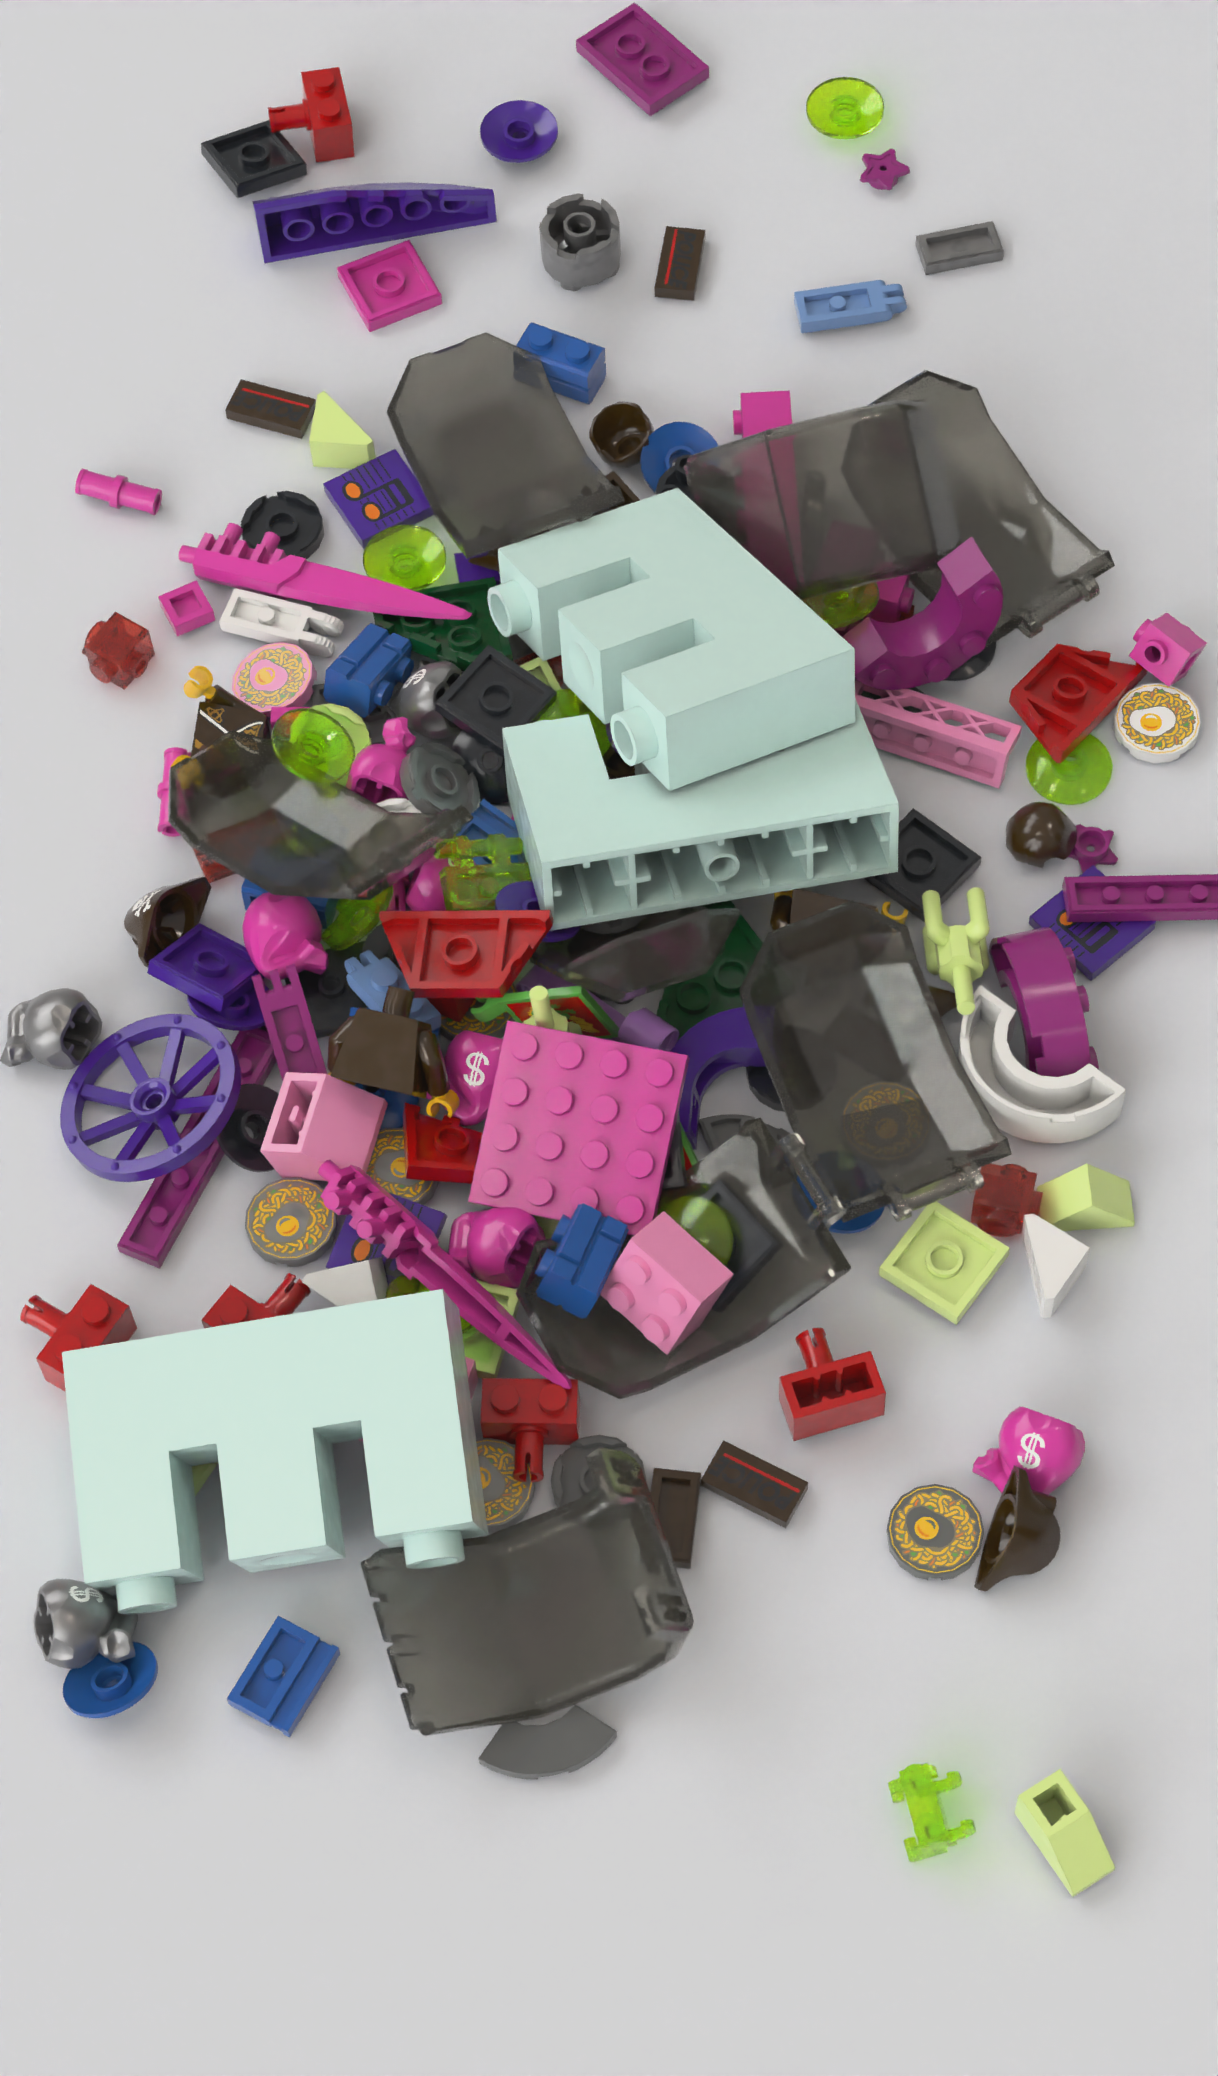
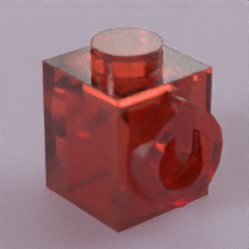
M114 612L107 622L99 621L91 628L82 650V654L88 658L90 672L99 681L106 684L111 682L124 690L134 678H139L145 672L148 662L155 655L149 630L117 612Z
M982 1162L973 1200L971 1223H976L981 1230L993 1236L1011 1237L1015 1234H1021L1024 1215L1034 1213L1039 1216L1043 1192L1035 1191L1037 1173L1029 1172L1024 1167L1016 1164L1001 1166Z

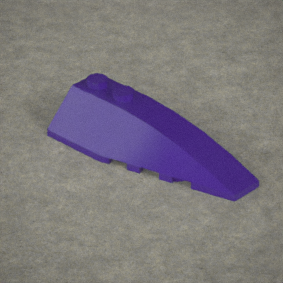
M412 182L369 183L310 190L252 201L264 264L497 222L493 189L452 184Z

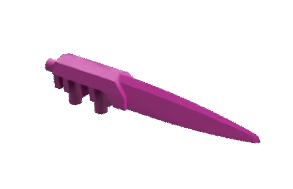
M228 523L223 535H219L217 540H215L213 534L205 532L198 547L182 545L179 550V560L193 564L195 576L200 580L279 599L293 598L345 609L421 618L465 620L472 615V613L465 609L398 585L309 562L303 557L286 556L284 550L277 548L281 539L273 532H266L261 543L257 544L255 549L249 548L246 541L240 540L243 532L242 527L235 523Z
M326 1160L320 1166L318 1174L328 1182L320 1196L324 1199L326 1208L333 1210L337 1215H351L352 1219L349 1225L357 1231L359 1237L366 1239L370 1244L383 1243L385 1248L382 1254L387 1259L395 1258L397 1269L409 1280L418 1279L430 1291L443 1289L459 1308L460 1316L477 1330L548 1380L563 1388L571 1389L570 1379L508 1311L438 1245L439 1241L430 1228L360 1167L350 1165L340 1169L331 1160Z

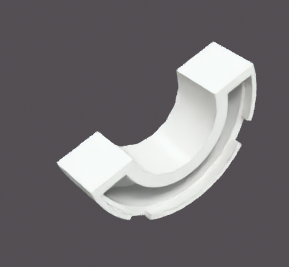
M980 985L974 992L975 1010L971 1014L963 1015L961 1023L958 1070L964 1091L971 1103L985 1119L1002 1131L1024 1140L1039 1143H1065L1094 1135L1105 1129L1121 1115L1126 1089L1090 1063L1076 1073L1061 1077L1041 1076L1024 1068L1012 1055L1009 1047L1014 1033L1016 1010Z

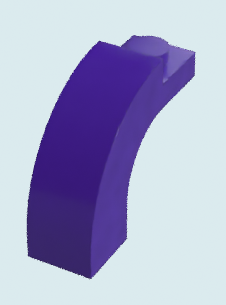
M771 1006L739 1007L714 1014L689 1029L670 1050L673 1053L688 1055L690 1058L679 1106V1118L693 1150H697L701 1102L711 1083L720 1075L732 1069L748 1066H776L779 1025Z

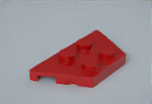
M1056 644L1011 689L1009 703L1053 760L1061 764L1118 705L1122 697L1146 676L1148 671L1137 662H1135V665L1110 661L1111 653L1097 650L1084 651L1078 647Z
M550 910L379 912L380 921L410 991L415 992L414 998H503L553 926V917Z

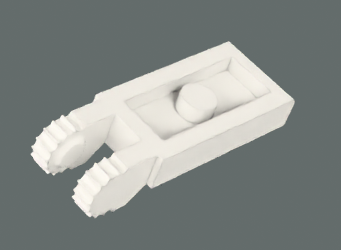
M237 588L233 590L219 622L221 631L269 643L284 642L294 644L310 655L325 658L332 656L335 649L334 642L327 637L308 632L309 628L311 627L317 633L329 635L330 637H339L344 628L343 621L336 618V616L315 611L313 607Z

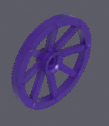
M157 1015L123 1027L102 1041L89 1053L73 1074L66 1088L61 1105L60 1126L67 1147L84 1168L101 1178L111 1181H144L165 1175L182 1167L197 1157L217 1138L235 1109L241 1088V1068L236 1052L217 1027L206 1020L192 1015ZM169 1036L159 1078H150L133 1047L155 1038ZM185 1036L199 1039L211 1046L212 1049L174 1084ZM119 1056L123 1059L138 1085L132 1094L94 1085L102 1072ZM219 1064L220 1079L216 1095L183 1098ZM86 1100L132 1111L82 1131V1112ZM207 1112L199 1124L182 1139L175 1125L179 1116L182 1114ZM137 1127L115 1159L101 1156L88 1148L90 1145ZM154 1130H161L169 1148L147 1157L135 1159Z

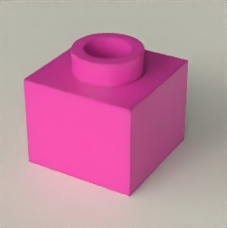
M877 562L865 593L863 620L870 617L878 622L895 623L899 621L902 612L909 613L915 589L909 588L910 570Z

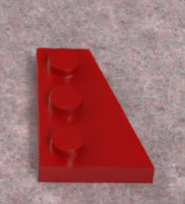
M405 1102L403 1132L406 1179L472 1184L483 1132L460 1126L461 1119L449 1118L446 1114H444L442 1120L420 1114L421 1107Z

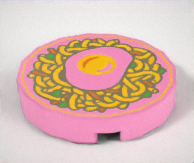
M284 642L266 644L252 651L240 662L233 676L232 691L235 697L267 717H271V707H302L306 704L314 692L312 686L314 679L317 680V672L307 652L297 645Z

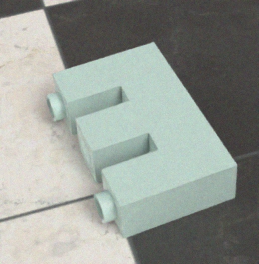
M679 488L498 548L501 584L491 587L488 590L487 598L490 614L499 632L505 637L517 634L543 661L561 655L563 682L604 724L610 723L614 744L624 762L630 766L642 762L669 791L856 722L855 648Z
M856 698L855 723L671 791L642 762L634 765L635 776L609 779L589 714L555 720H540L531 724L502 728L507 795L540 910H550L553 917V926L549 931L898 872L899 802Z
M443 1289L62 1352L84 1584L110 1595H116L118 1613L144 1614L174 1608L177 1606L175 1585L204 1581L192 1466L219 1463L229 1561L251 1573L346 1558L332 1443L363 1439L375 1537L392 1550L404 1549L407 1568H434L462 1562L465 1560L463 1539L488 1535L460 1313L457 1305Z

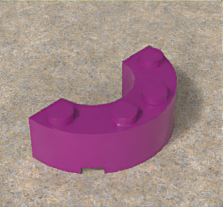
M972 536L937 563L942 572L941 587L935 599L923 611L909 619L895 623L878 622L867 617L842 636L855 648V678L858 681L884 690L908 689L930 682H941L952 671L985 648L986 641L995 629L1001 615L1003 589L998 576Z
M1049 927L993 938L989 945V953L1000 987L1008 986L1016 1003L1024 1036L1026 1068L1038 1075L1061 1077L1076 1073L1088 1063L1099 1070L1096 1052L1093 1046H1089L1084 1013L1089 1012V1000L1085 987L1083 985H1076L1073 975L1076 973V961L1071 947L1063 948L1059 938Z

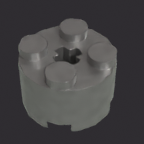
M579 193L563 196L549 204L547 214L539 225L541 256L547 273L554 280L560 282L563 289L577 291L582 287L599 284L605 279L615 276L620 267L619 261L621 256L620 225L616 210L604 199H601V203H598L594 200L584 199L583 194Z

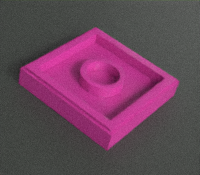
M410 240L337 267L338 277L369 332L442 304L441 293Z

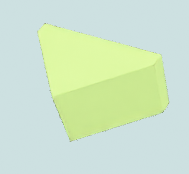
M325 391L317 395L309 438L313 466L354 469L375 459L373 440Z
M1085 1164L1037 1187L1039 1217L1062 1231L1134 1227L1135 1220L1129 1181L1114 1174Z

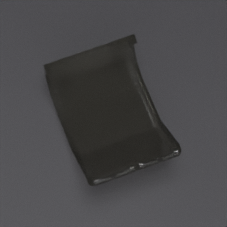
M924 399L888 401L771 428L690 455L687 459V465L684 466L689 493L694 495L695 498L694 503L801 600L924 571H930L931 574L941 572L937 563L962 544L933 412L929 403Z
M599 1447L586 1456L595 1484L594 1489L575 1501L490 1535L463 1539L465 1560L462 1562L434 1568H407L404 1546L380 1549L371 1558L361 1562L360 1565L370 1597L380 1599V1602L375 1601L372 1605L383 1641L393 1643L386 1651L397 1687L405 1688L408 1692L401 1693L400 1698L410 1729L419 1730L423 1736L543 1718L639 1680L674 1659L680 1653L693 1627V1615L644 1473L639 1463L631 1455L623 1451Z

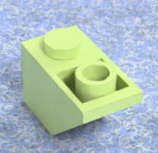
M1061 1769L1018 1795L1015 1815L1072 1897L1115 1870V1866L1090 1810Z

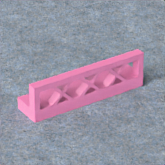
M856 679L855 698L876 748L1000 788L1005 778L1009 756L1020 737L1022 726L910 689H877L865 685ZM863 691L881 696V699L873 700L861 696ZM912 706L921 709L922 712L913 713L904 710L903 707ZM952 719L961 722L963 725L955 727L946 724L944 721ZM994 733L1006 737L1004 742L988 738L984 734Z

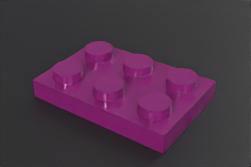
M635 2L576 40V51L649 116H652L709 78V66Z

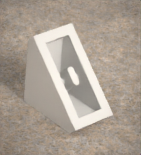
M1034 1213L1024 1215L1021 1236L1041 1317L1048 1318L1053 1315L1085 1270L1090 1247Z
M382 1257L308 1273L302 1280V1283L337 1306L391 1298Z

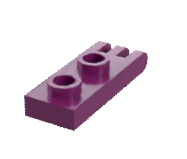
M295 964L286 966L287 977L291 982L288 985L282 986L278 969L269 971L274 988L265 991V983L260 974L251 976L282 1081L286 1072L328 1074Z

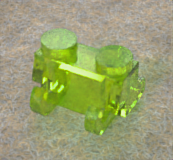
M928 1763L922 1765L912 1764L899 1771L900 1778L888 1782L893 1803L904 1801L903 1792H905L914 1825V1832L919 1843L917 1845L915 1837L903 1840L909 1862H916L947 1853L948 1847L958 1845L957 1840L969 1837L976 1832L974 1821L971 1819L962 1820L959 1827L949 1829L940 1793L953 1790L962 1785L960 1772H948L946 1779L936 1781L934 1778L938 1777L935 1766Z

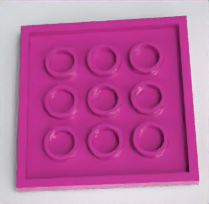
M507 1020L468 1202L492 1208H519L533 1216L559 1221L563 1214L571 1218L578 1204L584 1203L602 1212L604 1217L610 1216L628 1225L629 1231L627 1235L635 1236L655 1219L657 1215L690 1059L689 1056Z

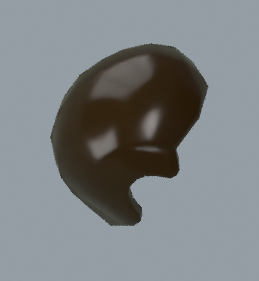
M617 402L604 407L593 418L589 437L598 455L604 462L611 467L629 468L640 463L642 448L649 445L648 437L654 432V427L639 405L630 402Z
M1029 803L1020 808L1006 825V847L1013 857L1019 862L1028 863L1040 868L1044 867V863L1051 858L1065 860L1069 857L1077 842L1076 826L1053 803Z

